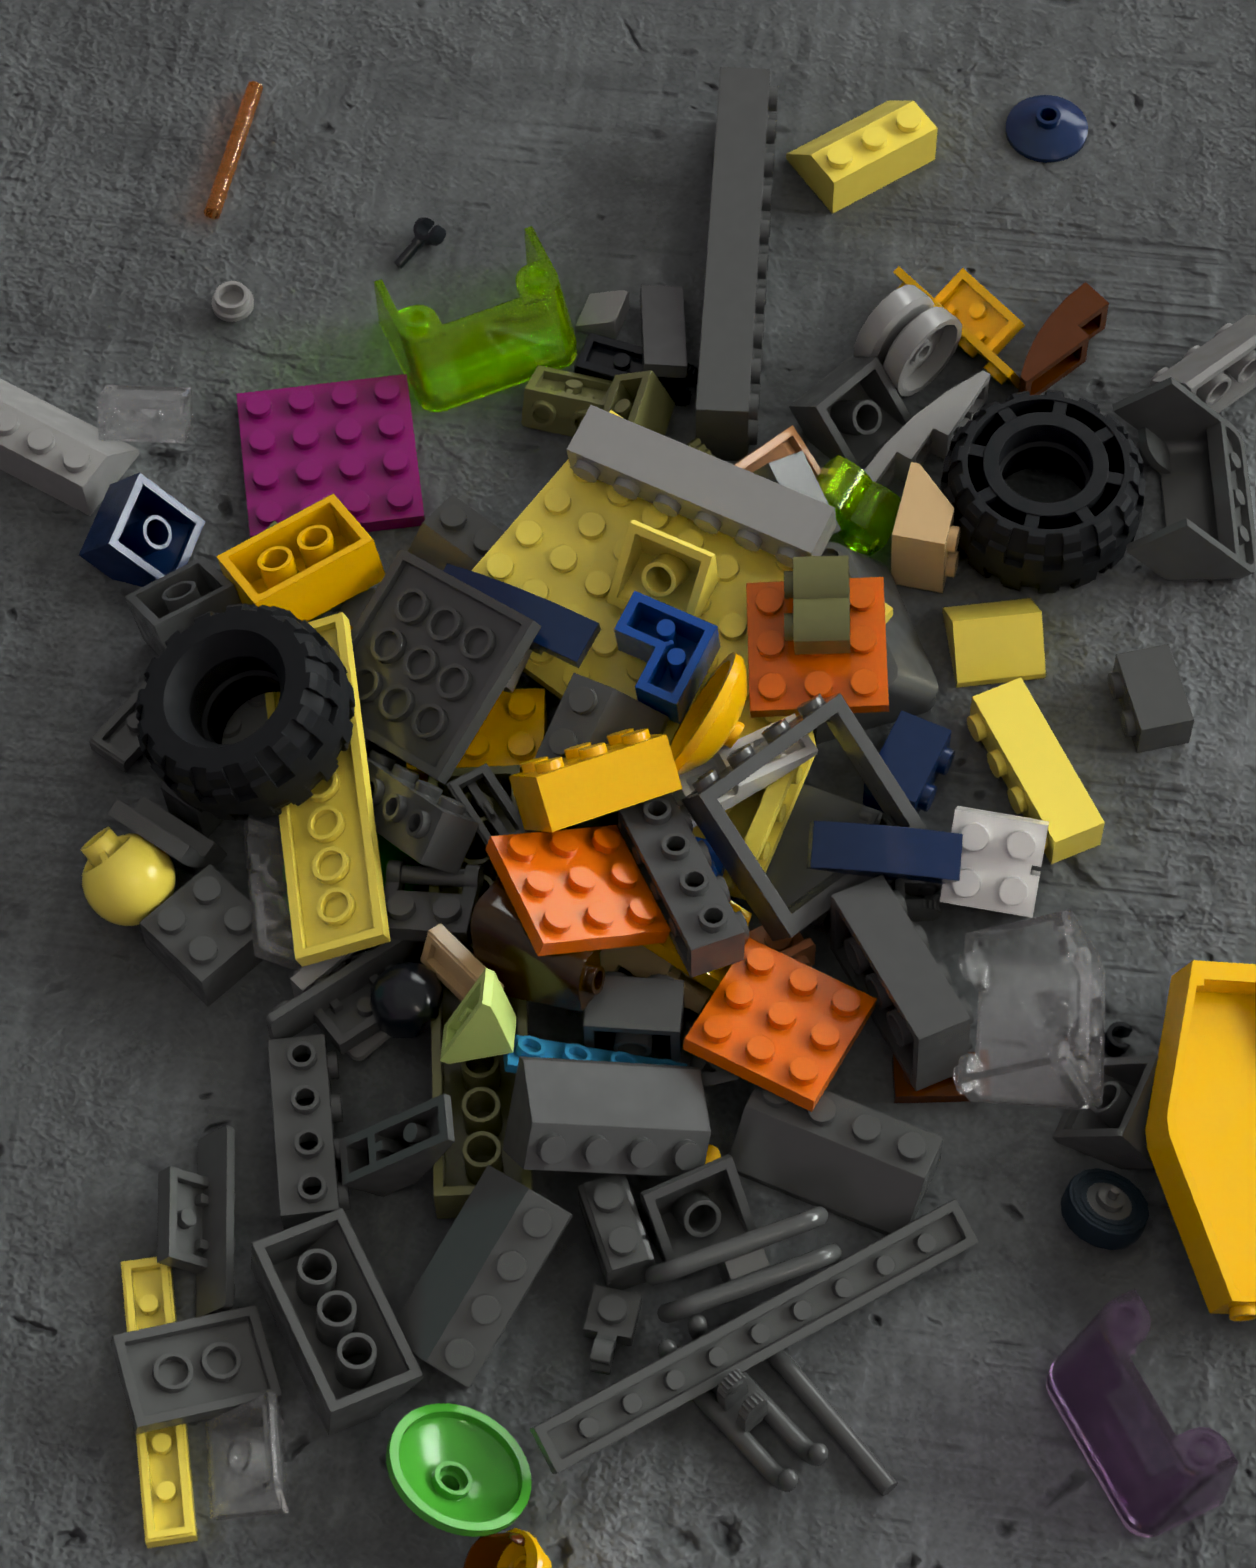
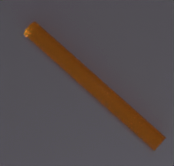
M250 81L247 84L204 210V214L208 218L218 219L221 215L263 91V86L256 81Z

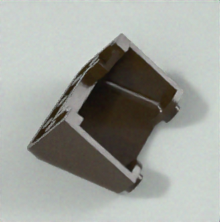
M570 826L561 830L576 829V827ZM499 877L480 897L474 907L471 918L474 956L486 968L495 971L499 981L504 985L507 997L582 1012L594 995L601 992L605 982V970L601 966L599 956L602 950L537 956Z

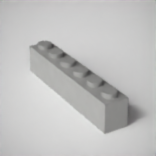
M590 405L566 449L570 468L583 480L593 483L599 480L613 486V489L625 498L635 500L639 497L653 503V506L665 515L676 517L679 514L693 520L694 524L705 532L717 534L719 531L733 537L740 546L747 550L756 552L761 549L775 555L780 563L790 568H793V557L821 556L836 528L835 507L593 405Z

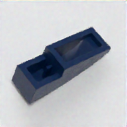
M811 821L807 868L874 878L883 875L888 880L901 878L947 884L960 881L963 834L876 824Z

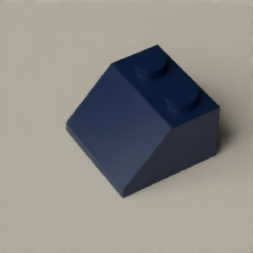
M139 472L109 485L79 556L113 580L144 587L188 564L205 520Z

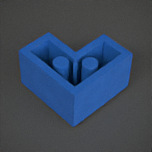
M634 590L614 628L618 650L647 662L635 685L638 701L668 716L671 721L681 724L721 647L718 626Z

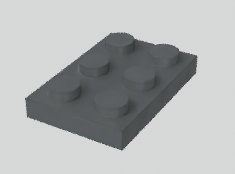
M257 1305L112 1336L111 1347L135 1435L280 1403L282 1398L281 1388Z

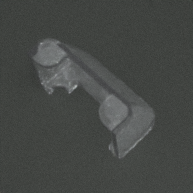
M1068 909L965 933V953L960 955V968L964 979L972 981L978 991L975 1054L962 1055L959 1058L958 1066H955L953 1070L957 1091L961 1095L964 1094L970 1102L1086 1110L1100 1107L1103 1101L1105 972L1098 951L1073 911Z

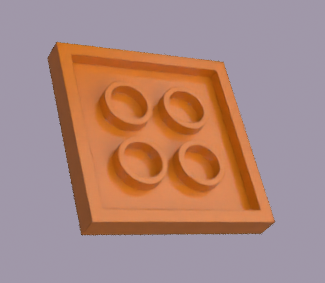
M884 577L850 578V653L795 655L794 642L785 641L784 613H793V599H785L784 581L746 583L751 718L790 716L794 713L796 716H799L800 713L797 707L819 693L823 699L840 693L853 713L889 712Z
M617 825L490 837L485 850L537 956L666 942L671 929Z
M749 938L744 947V960L732 964L684 1038L683 1050L812 1112L874 1011L877 998Z

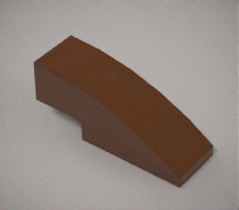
M1086 282L1066 297L1049 316L1036 335L1025 359L1018 392L1029 391L1030 395H1040L1086 362L1089 340L1105 329L1109 302Z

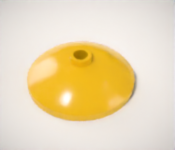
M735 652L729 654L707 680L670 742L678 775L685 774L704 765L723 745L731 748L744 729L745 725L738 720L742 714L747 697L746 666L743 657Z

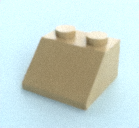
M914 462L910 464L892 532L891 574L896 585L943 593L946 578H954L956 575L959 561L957 547L961 527L953 526L954 507L924 468L919 463Z

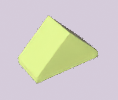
M488 968L483 971L444 1025L441 1062L453 1064L513 1053L517 1016L495 971Z

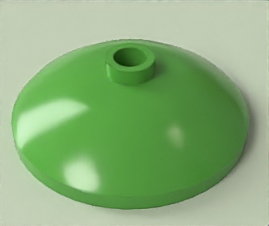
M436 1403L419 1407L400 1420L388 1441L386 1465L396 1492L416 1515L438 1529L461 1536L479 1537L492 1535L512 1525L528 1503L532 1479L530 1467L523 1450L503 1426L477 1410L449 1403Z

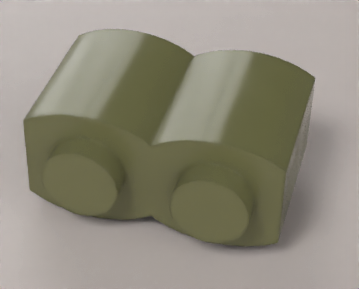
M849 556L793 557V571H784L785 599H793V613H784L785 641L794 642L795 655L850 653Z

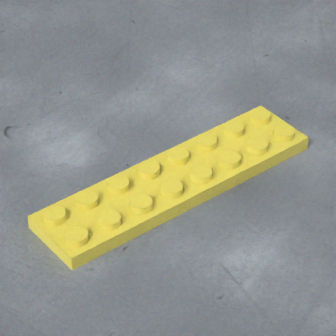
M343 612L308 623L334 649L348 671L346 674L347 679L354 688V717L350 719L353 724V733L348 750L340 751L337 757L339 767L328 782L322 779L311 790L312 797L299 806L290 803L282 807V813L279 815L295 960L302 967L391 942L350 621ZM280 692L265 693L268 719L278 706Z

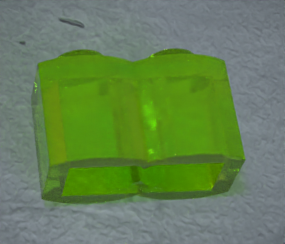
M837 455L823 466L816 479L828 504L835 507L836 520L841 528L838 534L844 539L847 547L871 556L883 548L891 536L901 499L885 486L872 481L869 475L858 465Z

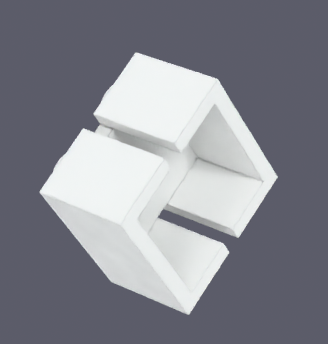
M957 806L951 833L963 834L960 881L942 884L940 902L1033 918L1040 871L1031 869L1032 866H1042L1049 821Z

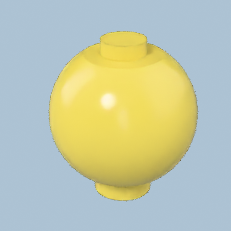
M106 827L88 840L81 848V852L87 858L82 873L84 895L91 908L106 921L122 926L139 925L140 921L174 893L176 876L170 856L138 834L128 833L117 836L110 827Z

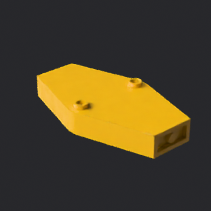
M1193 960L1171 976L1158 1052L1159 1057L1145 1128L1147 1150L1209 1313L1229 1314V1320L1250 1321L1256 1319V964Z

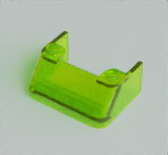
M532 226L524 228L527 265L522 267L516 275V289L520 297L442 325L436 312L428 306L412 305L397 310L383 280L374 281L379 324L403 373L407 374L408 383L422 408L431 412H443L527 382L538 365L560 370L569 366L577 356V341L558 274Z

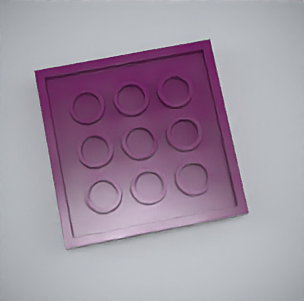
M407 374L236 394L250 538L265 531L273 521L279 523L333 493L367 532L421 526L425 521Z

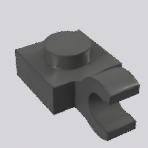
M594 1285L583 1328L584 1337L595 1339L590 1356V1361H592L591 1372L610 1375L617 1344L632 1346L642 1305V1294Z

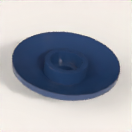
M1038 95L1022 100L1012 108L1006 120L1005 132L1008 142L1020 155L1037 162L1053 163L1066 160L1082 149L1088 135V123L1083 112L1069 100L1053 95Z

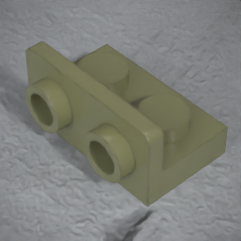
M538 365L524 389L521 424L524 427L573 437L590 405L603 410L613 381Z

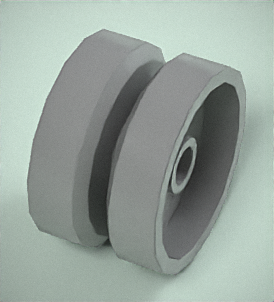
M904 285L884 298L869 315L860 329L854 344V357H878L898 394L901 396H912L930 384L947 365L960 341L962 324L958 318L945 308L934 307L932 299L915 285Z

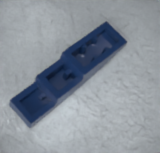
M448 563L443 570L542 626L529 649L540 655L544 651L579 668L601 630L599 623L518 587Z

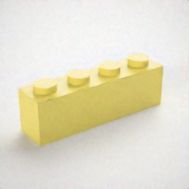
M1020 677L972 696L970 716L967 717L968 729L976 742L982 741L988 752V764L996 778L1002 777L1007 785L1008 799L1015 813H1022L1027 818L1049 821L1044 849L1049 862L1054 864L1101 845L1105 822L1022 678Z

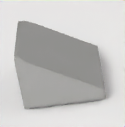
M617 290L589 294L575 326L576 330L616 340L630 309L629 291Z

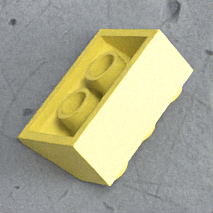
M888 100L787 153L786 159L833 214L934 161L938 128L915 101Z

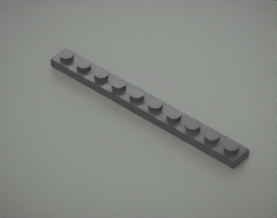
M957 1199L951 1200L530 1428V1431L552 1474H558L713 1389L735 1369L739 1368L744 1372L979 1243Z

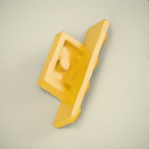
M900 266L893 271L902 282L898 288L904 285H915L932 299L934 307H943L959 319L962 324V335L958 343L959 347L971 358H974L977 353L985 358L988 363L983 368L998 383L1002 385L1006 380H1009L1017 389L1019 388V376L997 356L1025 326L1016 315L964 268L953 277L935 298Z

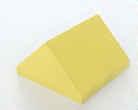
M631 520L606 602L624 610L635 590L699 618L719 581L716 555L636 520Z
M1031 598L943 607V618L956 688L1005 683L1020 677L1022 680L1045 678L1042 611Z

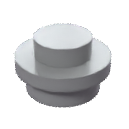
M228 281L221 284L212 297L213 312L223 321L237 322L243 320L251 314L254 308V298L251 291L237 281Z

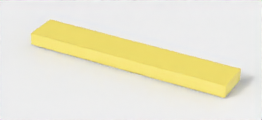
M157 1257L122 1261L121 1272L127 1332L177 1322L172 1267L157 1263ZM187 1423L136 1434L144 1535L147 1548L198 1541Z

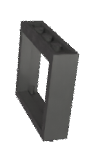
M819 693L809 701L797 707L800 713L798 717L789 723L784 718L762 732L765 738L763 742L754 748L751 744H747L726 758L730 764L727 768L718 774L713 769L697 778L698 781L692 784L695 791L681 800L772 941L792 938L831 908V895L868 881L872 877L834 872L787 907L718 801V798L819 725L826 722L892 826L927 829L840 693L824 699Z

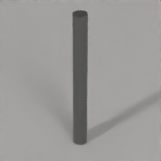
M782 1350L767 1358L769 1363L881 1495L885 1496L897 1486L898 1482L789 1354Z

